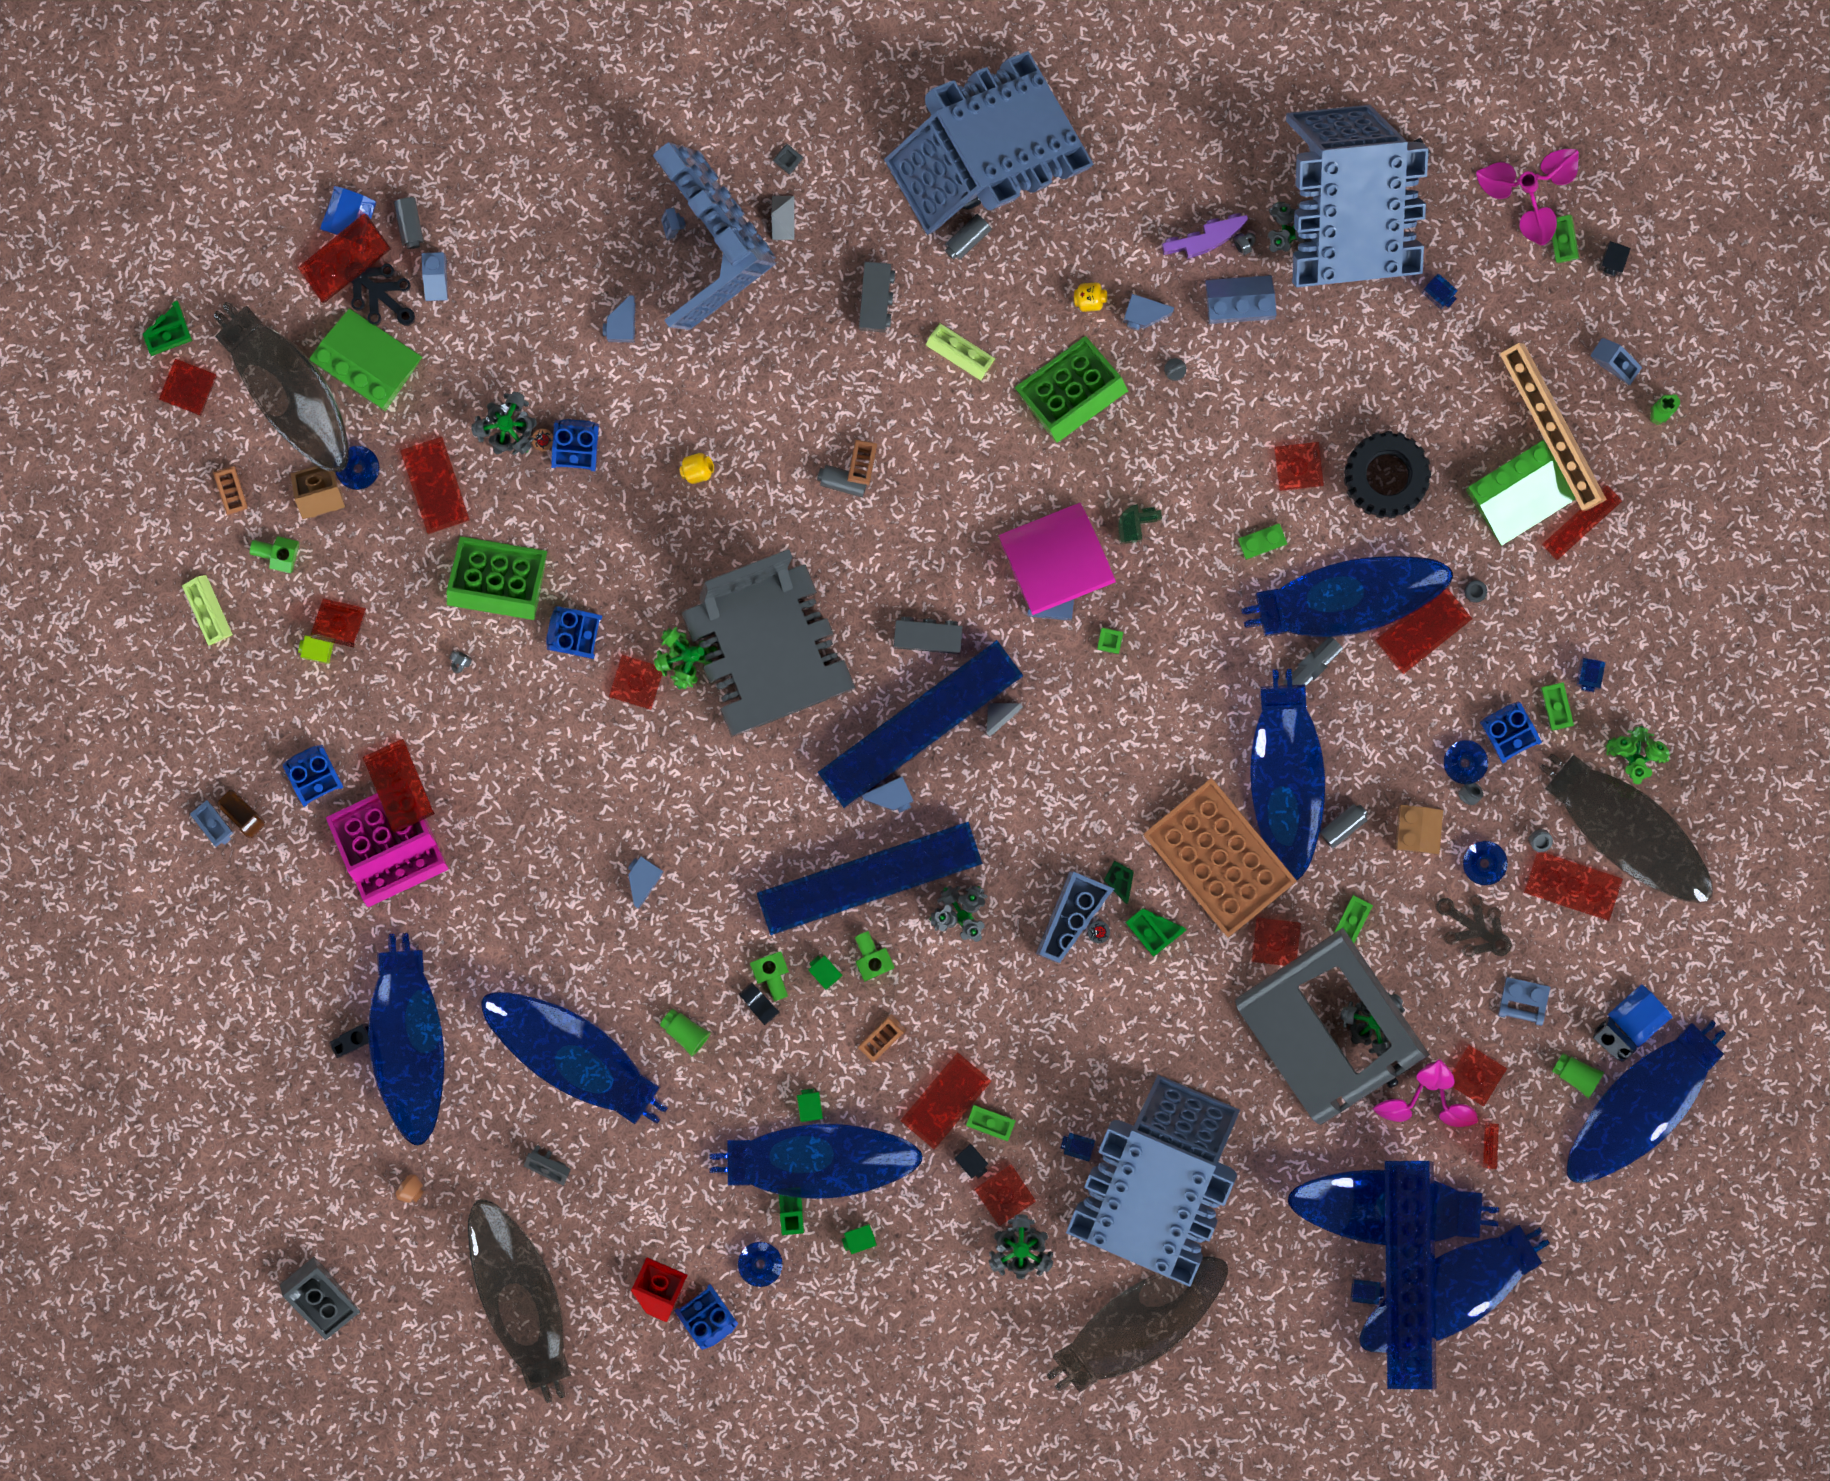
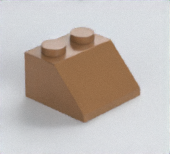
M333 461L291 473L294 499L302 520L330 511H337L345 507L343 493Z
M1400 805L1398 807L1395 851L1440 855L1443 810Z

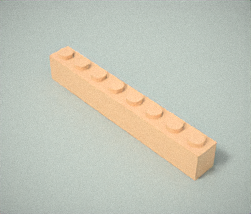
M1518 343L1500 353L1581 510H1589L1607 500L1526 345Z

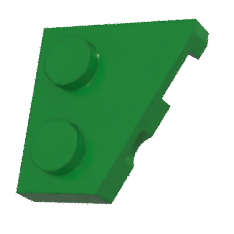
M178 300L174 301L166 314H162L155 324L143 333L151 356L193 341Z
M1143 908L1125 922L1152 957L1156 956L1187 930L1185 927Z

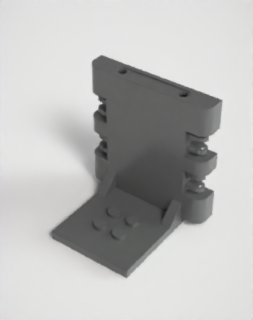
M789 549L705 581L699 596L701 604L682 612V617L692 642L712 634L714 635L713 638L699 643L702 648H707L715 643L719 647L718 651L704 656L706 661L720 656L723 657L703 667L709 684L730 676V679L718 683L716 687L717 689H724L734 684L736 691L725 694L721 699L723 702L737 697L740 699L720 709L731 738L856 688L845 660L824 666V663L838 658L837 653H830L821 658L819 650L831 647L833 642L828 640L817 645L815 642L833 636L834 633L828 618L809 625L807 624V622L815 620L822 615L820 612H813L804 617L802 610L814 606L816 601L811 599L800 604L798 601L815 595L817 591L806 564L790 570L787 569L793 558Z

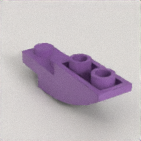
M1241 213L1228 216V219L1220 221L1219 218L1206 221L1207 224L1203 225L1204 234L1201 235L1200 232H1193L1184 239H1179L1178 237L1168 238L1165 240L1166 243L1162 244L1163 255L1185 251L1187 259L1207 253L1221 246L1238 233L1247 223V215L1241 216Z

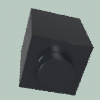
M1609 241L1599 270H1602L1605 276L1615 278L1616 275L1620 276L1623 273L1631 248Z
M972 1144L968 1145L954 1158L971 1179L975 1176L979 1179L988 1171L986 1168L988 1162Z

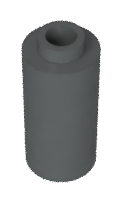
M414 197L398 199L394 201L402 246H407V249L419 248L420 243H423L424 240L416 199Z
M976 214L945 243L947 247L945 252L951 259L957 258L961 260L992 228L979 214Z
M825 465L824 469L820 468L817 481L821 482L820 486L862 498L867 486L866 484L849 482V471ZM853 474V476L866 478V476L862 474Z
M1352 804L1319 833L1327 844L1334 849L1368 821L1366 818L1368 813L1360 804L1358 806Z

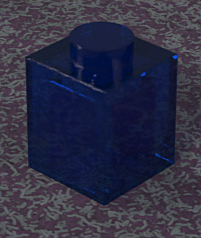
M1438 273L1421 293L1442 310L1445 306L1449 309L1457 300L1454 295L1458 290Z
M1587 658L1581 659L1576 686H1580L1581 691L1594 693L1595 689L1599 690L1602 685L1606 662Z
M1069 1132L1068 1137L1063 1136L1060 1149H1064V1155L1089 1162L1095 1140Z
M1352 1278L1350 1301L1379 1305V1300L1384 1298V1287H1381V1282Z

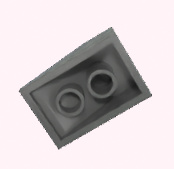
M315 1257L311 1258L280 1284L282 1296L325 1340L360 1313V1310L329 1271Z

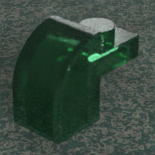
M1138 504L1127 508L1122 513L1118 523L1120 545L1142 542L1140 524L1161 521V510L1156 511L1155 507L1142 509L1143 513H1139Z

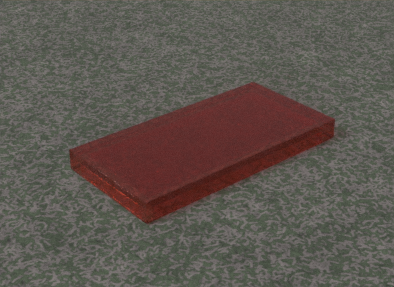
M364 213L302 263L298 269L320 301L326 303L391 250V248L369 216Z
M443 437L400 450L427 534L429 535L470 521Z
M1443 585L1375 641L1398 670L1405 674L1470 622L1472 617L1446 585Z
M404 739L363 757L394 833L435 814Z
M1537 852L1524 893L1610 921L1623 879L1544 852Z
M957 1052L900 1121L935 1150L991 1083V1080Z

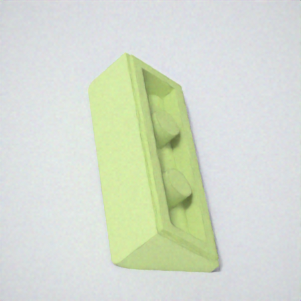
M939 323L926 343V346L979 380L983 379L995 360L994 357Z
M198 576L182 585L208 646L232 636L233 634L207 576Z

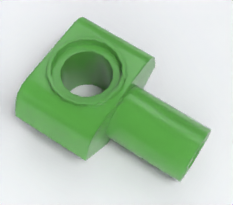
M1676 394L1662 396L1651 407L1650 421L1656 425L1665 423L1680 405L1678 396Z
M277 536L274 544L253 540L249 554L270 559V569L292 573L299 549V541ZM287 549L289 557L286 560H280V551Z
M869 931L854 937L863 958L855 962L864 982L895 968L886 948L877 951ZM874 958L879 959L882 964L881 968L878 971L870 970V960Z
M781 951L750 963L757 984L767 982L774 1002L788 997L781 975L789 971ZM767 961L774 962L776 966L772 974H766L763 970V966Z

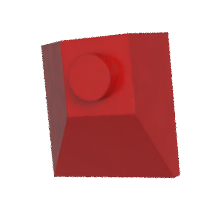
M646 1258L631 1292L646 1314L667 1322L688 1275L650 1258Z

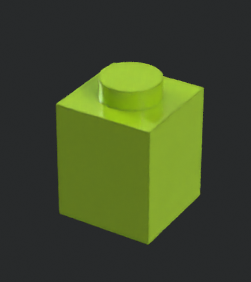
M305 635L304 640H301L299 643L298 653H301L300 657L303 659L329 664L334 642Z

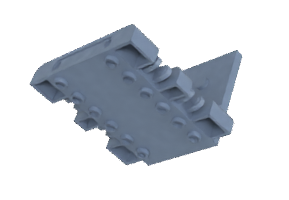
M1029 51L1007 59L1001 64L1000 70H997L996 75L994 73L991 74L987 67L974 72L968 78L964 88L958 86L955 80L932 88L925 96V104L931 116L884 159L927 235L935 232L963 206L976 197L979 198L987 210H993L1015 201L1020 196L1021 189L1034 193L1046 188L1053 182L1052 175L1061 179H1067L1088 170L1094 165Z
M1371 105L1286 113V122L1309 145L1310 152L1296 155L1295 185L1300 190L1301 196H1313V200L1301 201L1299 209H1296L1294 212V229L1299 233V237L1303 239L1312 238V242L1300 243L1298 245L1299 251L1293 253L1292 283L1295 287L1423 274L1424 245L1420 241L1415 240V232H1404V229L1416 227L1417 220L1425 219L1426 203L1422 199L1417 198L1418 191L1406 190V187L1418 185L1419 178L1427 177L1429 148L1421 142H1407Z
M668 142L657 150L653 157L668 178L677 185L687 199L689 207L697 218L703 221L715 238V243L723 252L720 277L664 320L670 328L691 330L777 263L774 261L775 255L760 234L757 233L754 225L750 221L747 223L743 218L745 213L734 198L731 197V193L725 186L721 187L717 182V179H719L718 175L710 167L699 150L696 151L683 145L680 146Z
M1157 1075L1134 1126L1120 1120H1113L1110 1123L1099 1149V1153L1103 1154V1160L1108 1163L1101 1162L1098 1166L1092 1168L1084 1186L1092 1197H1087L1084 1201L1078 1203L1066 1234L1190 1287L1203 1258L1200 1252L1202 1248L1197 1242L1210 1241L1218 1222L1215 1217L1216 1212L1212 1207L1225 1206L1237 1178L1235 1170L1218 1161L1240 1110Z

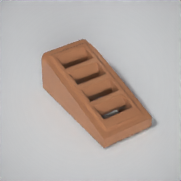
M855 440L848 475L849 482L870 485L877 443ZM858 452L867 453V454H871V455H870V456L859 455ZM856 460H866L869 461V463L858 462ZM855 466L868 468V471L856 469ZM858 473L867 476L866 478L853 476V474Z
M235 465L214 471L213 474L226 515L248 509ZM228 474L233 475V478L221 481L220 477ZM235 482V487L224 490L223 485ZM238 491L239 495L226 498L225 494ZM241 500V504L231 507L228 505L229 502Z
M890 1014L858 1048L874 1063L906 1029ZM888 1023L897 1031L896 1034L886 1026ZM881 1030L891 1038L889 1041L880 1033ZM875 1036L884 1044L883 1047L873 1039ZM870 1042L878 1050V1052L875 1054L866 1045L867 1043Z

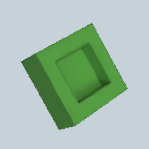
M1101 628L1097 650L1119 655L1123 632Z

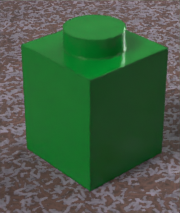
M818 955L809 963L811 968L808 971L825 990L829 989L843 976L825 955L822 958Z
M814 1088L801 1090L802 1095H797L800 1121L823 1119L820 1092L815 1093Z
M870 1224L844 1232L845 1237L842 1238L845 1251L850 1250L851 1255L877 1246Z

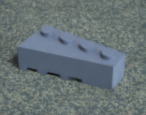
M1069 872L1036 954L1053 962L1060 963L1082 931L1088 926L1090 920L1102 907L1107 897L1113 892L1114 888L1076 872Z

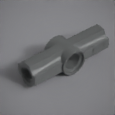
M1329 636L1314 652L1311 651L1298 664L1299 667L1283 682L1284 686L1297 696L1343 650L1341 645Z

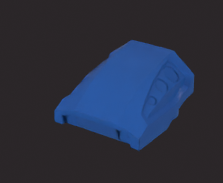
M334 186L320 230L362 245L371 222L376 201L348 189Z
M555 420L551 468H582L595 472L599 424L586 420Z
M555 606L550 617L546 637L547 650L594 659L595 640L602 615Z
M1519 701L1494 712L1480 721L1502 763L1507 762L1508 759L1524 750L1542 743L1533 723Z
M323 745L306 749L282 764L303 807L333 790L344 788Z
M1643 984L1638 986L1607 1014L1638 1048L1666 1022L1673 1018L1667 1008Z
M711 1284L707 1286L705 1291L683 1307L674 1310L702 1350L720 1342L731 1334L738 1325L737 1320Z

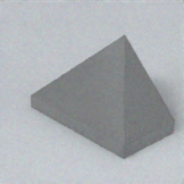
M772 196V240H795L794 196Z
M1020 703L989 704L986 735L990 738L1016 715L1023 706Z

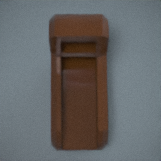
M229 790L217 802V807L240 828V831L246 837L254 838L265 826L263 818L234 790Z

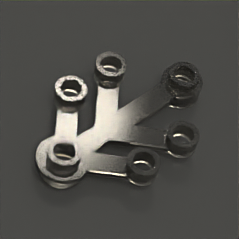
M1473 895L1469 898V905L1473 909L1475 922L1455 909L1451 899L1442 898L1436 903L1438 914L1442 916L1449 915L1469 929L1455 933L1449 931L1445 933L1444 942L1446 944L1453 945L1457 941L1481 937L1488 943L1477 946L1472 944L1465 945L1462 948V953L1465 957L1470 958L1475 954L1490 951L1496 956H1504L1510 952L1512 943L1510 938L1502 932L1500 909L1492 907L1487 912L1488 918L1492 920V934L1485 927L1481 896ZM1473 897L1479 898V905L1475 906L1472 904ZM1442 903L1448 904L1449 909L1447 911L1441 910L1440 906ZM1492 910H1496L1498 912L1497 918H1492L1490 916V912ZM1448 934L1454 935L1455 940L1453 942L1447 941ZM1498 941H1502L1504 943L1503 949H1498L1496 947V943ZM1468 946L1473 948L1471 955L1465 953V949Z

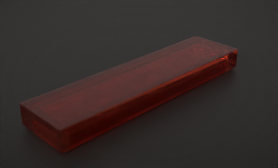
M1608 485L1602 489L1607 500L1589 510L1582 511L1580 509L1542 544L1556 561L1622 502Z

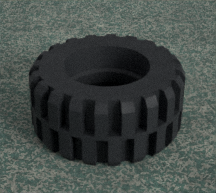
M1385 431V433L1377 432L1363 439L1351 452L1344 470V484L1347 486L1348 496L1352 497L1355 501L1354 504L1358 508L1361 507L1365 510L1364 513L1376 515L1377 518H1396V516L1404 515L1411 509H1414L1425 496L1430 485V462L1424 455V449L1418 447L1413 438L1408 439L1405 437V434L1400 432L1398 434H1394L1392 431ZM1389 454L1396 456L1407 467L1408 480L1406 486L1397 494H1379L1371 488L1367 481L1368 465L1374 458L1380 455Z

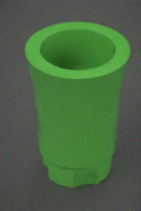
M671 1009L660 1023V1026L666 1030V1033L674 1038L691 1057L700 1050L711 1034L710 1031L700 1027L674 1009Z
M1562 1053L1552 1070L1555 1074L1560 1075L1559 1078L1575 1087L1588 1099L1604 1074L1603 1071L1593 1068L1572 1056L1569 1057Z

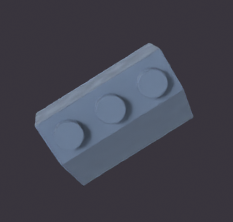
M1272 275L1205 280L1209 324L1274 320L1276 318L1275 291Z

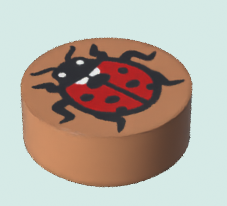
M539 429L534 432L532 444L535 449L541 452L550 450L553 444L552 433L547 429Z

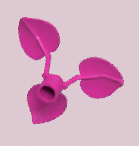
M1562 149L1547 155L1541 163V170L1547 176L1535 175L1533 172L1527 171L1516 180L1515 169L1510 164L1504 162L1494 163L1486 168L1477 170L1476 175L1482 189L1495 199L1509 197L1512 187H1517L1518 185L1521 186L1525 193L1530 194L1534 211H1528L1521 217L1520 230L1527 239L1542 246L1552 239L1556 231L1557 219L1555 213L1548 207L1538 210L1534 192L1539 186L1538 180H1548L1551 178L1552 182L1556 185L1571 183L1577 176L1579 152L1576 149Z
M1438 1059L1435 1063L1427 1064L1425 1068L1417 1073V1080L1420 1084L1409 1104L1402 1099H1390L1373 1107V1110L1378 1115L1387 1120L1395 1122L1406 1121L1412 1117L1410 1109L1413 1108L1423 1086H1425L1428 1090H1437L1439 1088L1444 1111L1439 1113V1118L1445 1124L1454 1127H1466L1479 1121L1476 1111L1470 1106L1454 1104L1449 1107L1446 1104L1444 1089L1451 1088L1454 1085L1455 1079L1441 1059Z

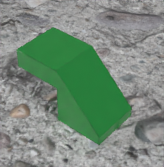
M801 1188L778 1190L782 1236L803 1234L804 1221Z

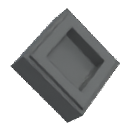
M786 144L773 159V162L790 175L804 157Z

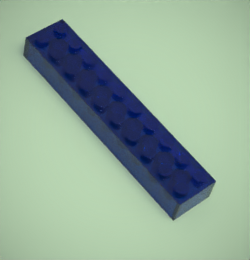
M996 640L817 773L841 806L846 809L861 798L863 794L872 790L1023 678V674L998 640Z
M968 821L757 892L756 894L769 933L773 936L981 866L983 863Z
M1385 1161L1387 1389L1433 1390L1437 1389L1434 1161Z

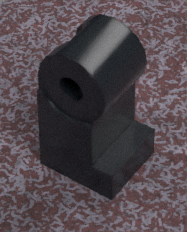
M752 982L739 993L740 997L764 1025L780 1013Z
M1610 1016L1595 1028L1593 1038L1617 1060L1624 1062L1637 1050L1634 1042L1615 1025V1021Z
M365 1023L340 1035V1037L330 1041L329 1044L338 1059L376 1040L368 1023Z

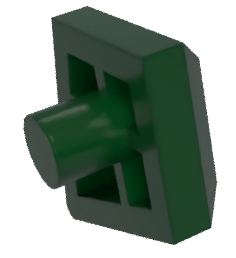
M1114 861L1104 881L1109 887L1114 888L1113 891L1125 904H1128L1134 871Z

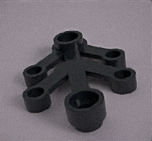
M354 262L348 265L345 271L347 280L353 284V299L351 301L353 309L361 311L365 307V302L362 299L363 284L369 290L370 313L367 319L370 324L378 325L381 323L379 298L397 314V319L401 325H412L415 321V313L410 308H402L385 293L386 291L408 292L411 288L409 280L401 278L397 282L374 283L368 277L384 276L385 278H391L395 272L392 265L384 264L382 267L366 268L362 263ZM390 267L391 273L388 275L384 274V269ZM355 269L360 270V275L357 277L352 275ZM407 282L408 286L405 289H401L400 284ZM360 300L362 305L358 308L355 307V301ZM409 313V319L403 320L402 314ZM372 315H378L376 322L371 321Z

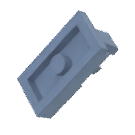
M674 207L665 209L661 222L666 239L670 240L675 238L679 230L685 229L684 226L686 224L684 217H680V214L675 212Z
M208 800L190 813L215 847L221 843L225 845L231 840L229 836L233 834V831Z

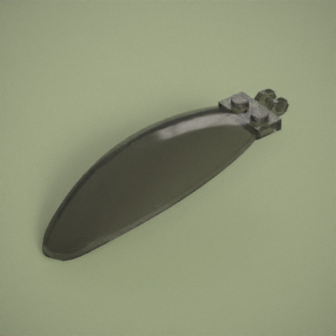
M225 302L223 309L232 320L229 322L224 314L216 311L214 318L223 329L215 337L231 353L241 379L259 409L273 427L311 462L328 471H343L349 459L348 438L337 402L319 370L291 341L273 329L261 324L262 322L248 306L238 313L232 304Z
M1554 754L1548 757L1553 764L1561 768L1557 775L1548 766L1541 765L1540 769L1552 779L1545 790L1564 804L1567 812L1584 836L1615 866L1641 883L1682 901L1701 903L1708 901L1712 897L1713 885L1711 877L1698 851L1677 822L1654 800L1620 779L1591 770L1588 765L1574 754L1566 764Z
M485 1199L477 1200L473 1204L468 1218V1242L473 1275L486 1315L501 1343L513 1360L520 1366L528 1391L540 1387L545 1401L550 1403L552 1402V1394L547 1384L553 1382L558 1397L560 1399L564 1398L565 1391L560 1379L572 1375L565 1354H563L564 1327L562 1311L551 1274L540 1253L521 1227L498 1205Z
M1203 1257L1190 1287L1157 1273L1125 1290L1105 1305L1084 1326L1073 1343L1054 1353L1053 1359L1059 1366L1051 1370L1047 1377L1049 1380H1052L1064 1372L1067 1377L1057 1383L1056 1389L1061 1391L1072 1383L1080 1393L1098 1380L1132 1372L1160 1358L1182 1341L1209 1310L1226 1281L1228 1275L1227 1263L1216 1257Z

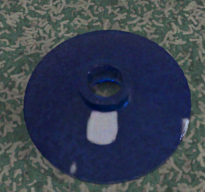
M352 446L340 453L335 464L338 480L345 487L353 490H362L371 486L376 481L380 471L376 455L370 449L363 446ZM356 465L362 466L360 473L354 471Z
M1470 740L1458 741L1452 744L1446 751L1444 769L1453 781L1459 784H1473L1485 775L1488 769V756L1478 743ZM1463 759L1468 760V767H1463L1461 765V761Z
M1480 841L1471 845L1463 857L1465 874L1472 882L1479 885L1495 884L1503 878L1507 871L1508 860L1504 850L1491 841ZM1483 859H1486L1488 861V866L1486 868H1483L1480 865V862Z
M766 1242L749 1244L742 1250L738 1258V1270L745 1282L756 1287H765L774 1283L780 1276L783 1267L779 1251L773 1245ZM758 1260H763L765 1262V1266L763 1268H758L756 1266V1262Z

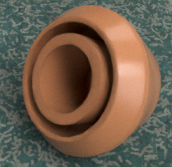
M409 1174L395 1193L397 1200L407 1203L415 1201L417 1203L424 1194V1191L421 1190L423 1184L417 1175Z

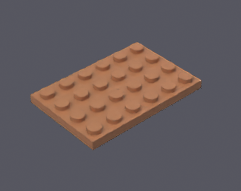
M1210 778L1143 834L1227 938L1232 936L1297 882L1213 778Z

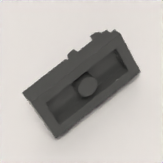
M537 1145L531 1154L528 1153L524 1167L564 1186L571 1169L562 1162L549 1160L552 1154L549 1150L545 1156L539 1155L538 1152L541 1146Z

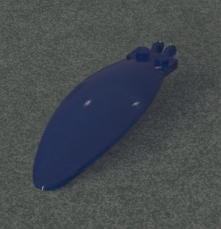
M1382 556L1339 562L1300 576L1280 589L1256 592L1257 605L1242 608L1241 612L1243 615L1259 612L1260 618L1247 620L1244 622V626L1251 628L1262 625L1264 637L1285 634L1286 632L1313 637H1337L1371 631L1400 620L1431 602L1450 585L1453 579V572L1450 567L1438 560L1421 557Z
M1273 669V686H1261L1260 688L1262 711L1257 722L1252 744L1250 766L1251 791L1262 839L1294 878L1299 880L1307 871L1312 861L1321 829L1325 803L1324 760L1318 733L1307 710L1306 685H1293L1292 669H1287V685L1279 686L1278 669Z
M403 933L401 937L403 951H396V937L394 934H389V952H377L379 977L375 985L369 1014V1052L379 1093L394 1125L408 1142L419 1146L424 1144L432 1134L439 1114L444 1081L443 1035L436 1003L423 973V950H410L408 933Z
M494 992L483 997L481 1001L482 1012L492 1031L515 1057L550 1085L586 1103L614 1110L634 1125L637 1124L642 1115L658 1124L660 1118L647 1110L650 1103L660 1111L666 1112L668 1109L665 1104L654 1098L661 1087L641 1074L637 1066L619 1044L586 1018L557 1004L522 994Z
M1713 1020L1701 1031L1693 1023H1690L1674 1041L1650 1052L1627 1069L1603 1094L1580 1129L1568 1155V1178L1575 1183H1587L1603 1178L1636 1161L1663 1141L1688 1113L1705 1082L1708 1071L1724 1055L1716 1044L1725 1036L1726 1032L1722 1029L1710 1041L1705 1035L1715 1027L1716 1023Z
M812 1124L778 1130L751 1141L727 1140V1153L709 1154V1159L711 1160L727 1159V1167L709 1168V1173H727V1186L752 1185L756 1188L788 1197L831 1199L865 1193L900 1180L918 1168L923 1156L921 1151L911 1142L886 1132L843 1124Z
M1358 1170L1327 1175L1297 1186L1288 1196V1204L1291 1209L1311 1224L1348 1239L1376 1245H1421L1449 1239L1454 1236L1480 1238V1225L1498 1227L1499 1223L1496 1220H1481V1211L1499 1213V1207L1482 1206L1483 1193L1459 1192L1435 1180L1399 1171Z
M1516 1225L1499 1237L1466 1244L1426 1263L1402 1281L1368 1317L1360 1333L1359 1343L1361 1347L1375 1353L1401 1351L1442 1340L1471 1326L1499 1305L1513 1290L1523 1275L1543 1264L1536 1252L1549 1245L1550 1242L1548 1239L1542 1240L1533 1247L1529 1241L1541 1234V1227L1525 1235L1520 1225Z

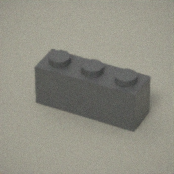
M864 263L859 331L886 333V327H891L892 314H887L888 305L893 304V292H889L890 283L894 284L895 270H891V264Z
M901 617V620H896L894 648L960 654L963 626H958L956 621H945V624H936L934 619H923V622H914L912 617Z

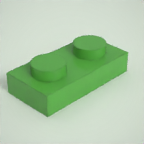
M1572 215L1557 217V227L1552 237L1556 263L1579 259Z
M1280 523L1238 539L1245 560L1287 545Z
M1564 682L1542 687L1541 691L1551 731L1574 726Z
M1352 895L1334 933L1344 928L1353 943H1355L1373 905Z
M973 1105L966 1126L1008 1141L1016 1120Z

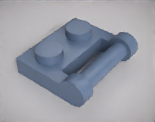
M1506 977L1498 1016L1503 1018L1509 1016L1535 1022V1025L1542 1026L1551 987ZM1508 1001L1538 1007V1012L1536 1014L1508 1007Z

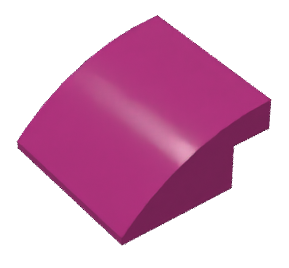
M1081 502L998 535L1015 580L1032 615L1116 582Z
M407 779L326 817L347 871L356 882L367 907H371L449 870Z

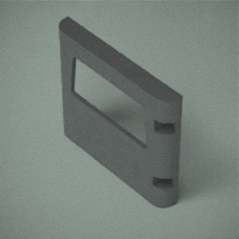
M1341 928L1235 999L1238 1011L1310 1117L1319 1125L1324 1124L1430 1055L1344 928ZM1334 967L1341 969L1392 1045L1391 1048L1360 1073L1355 1072L1299 989V985ZM1394 1061H1397L1401 1066L1397 1070L1391 1065ZM1340 1096H1341V1097L1344 1099V1101L1346 1102V1103H1344V1104L1341 1105V1106H1340V1104L1338 1103V1101L1336 1100V1099L1339 1098Z

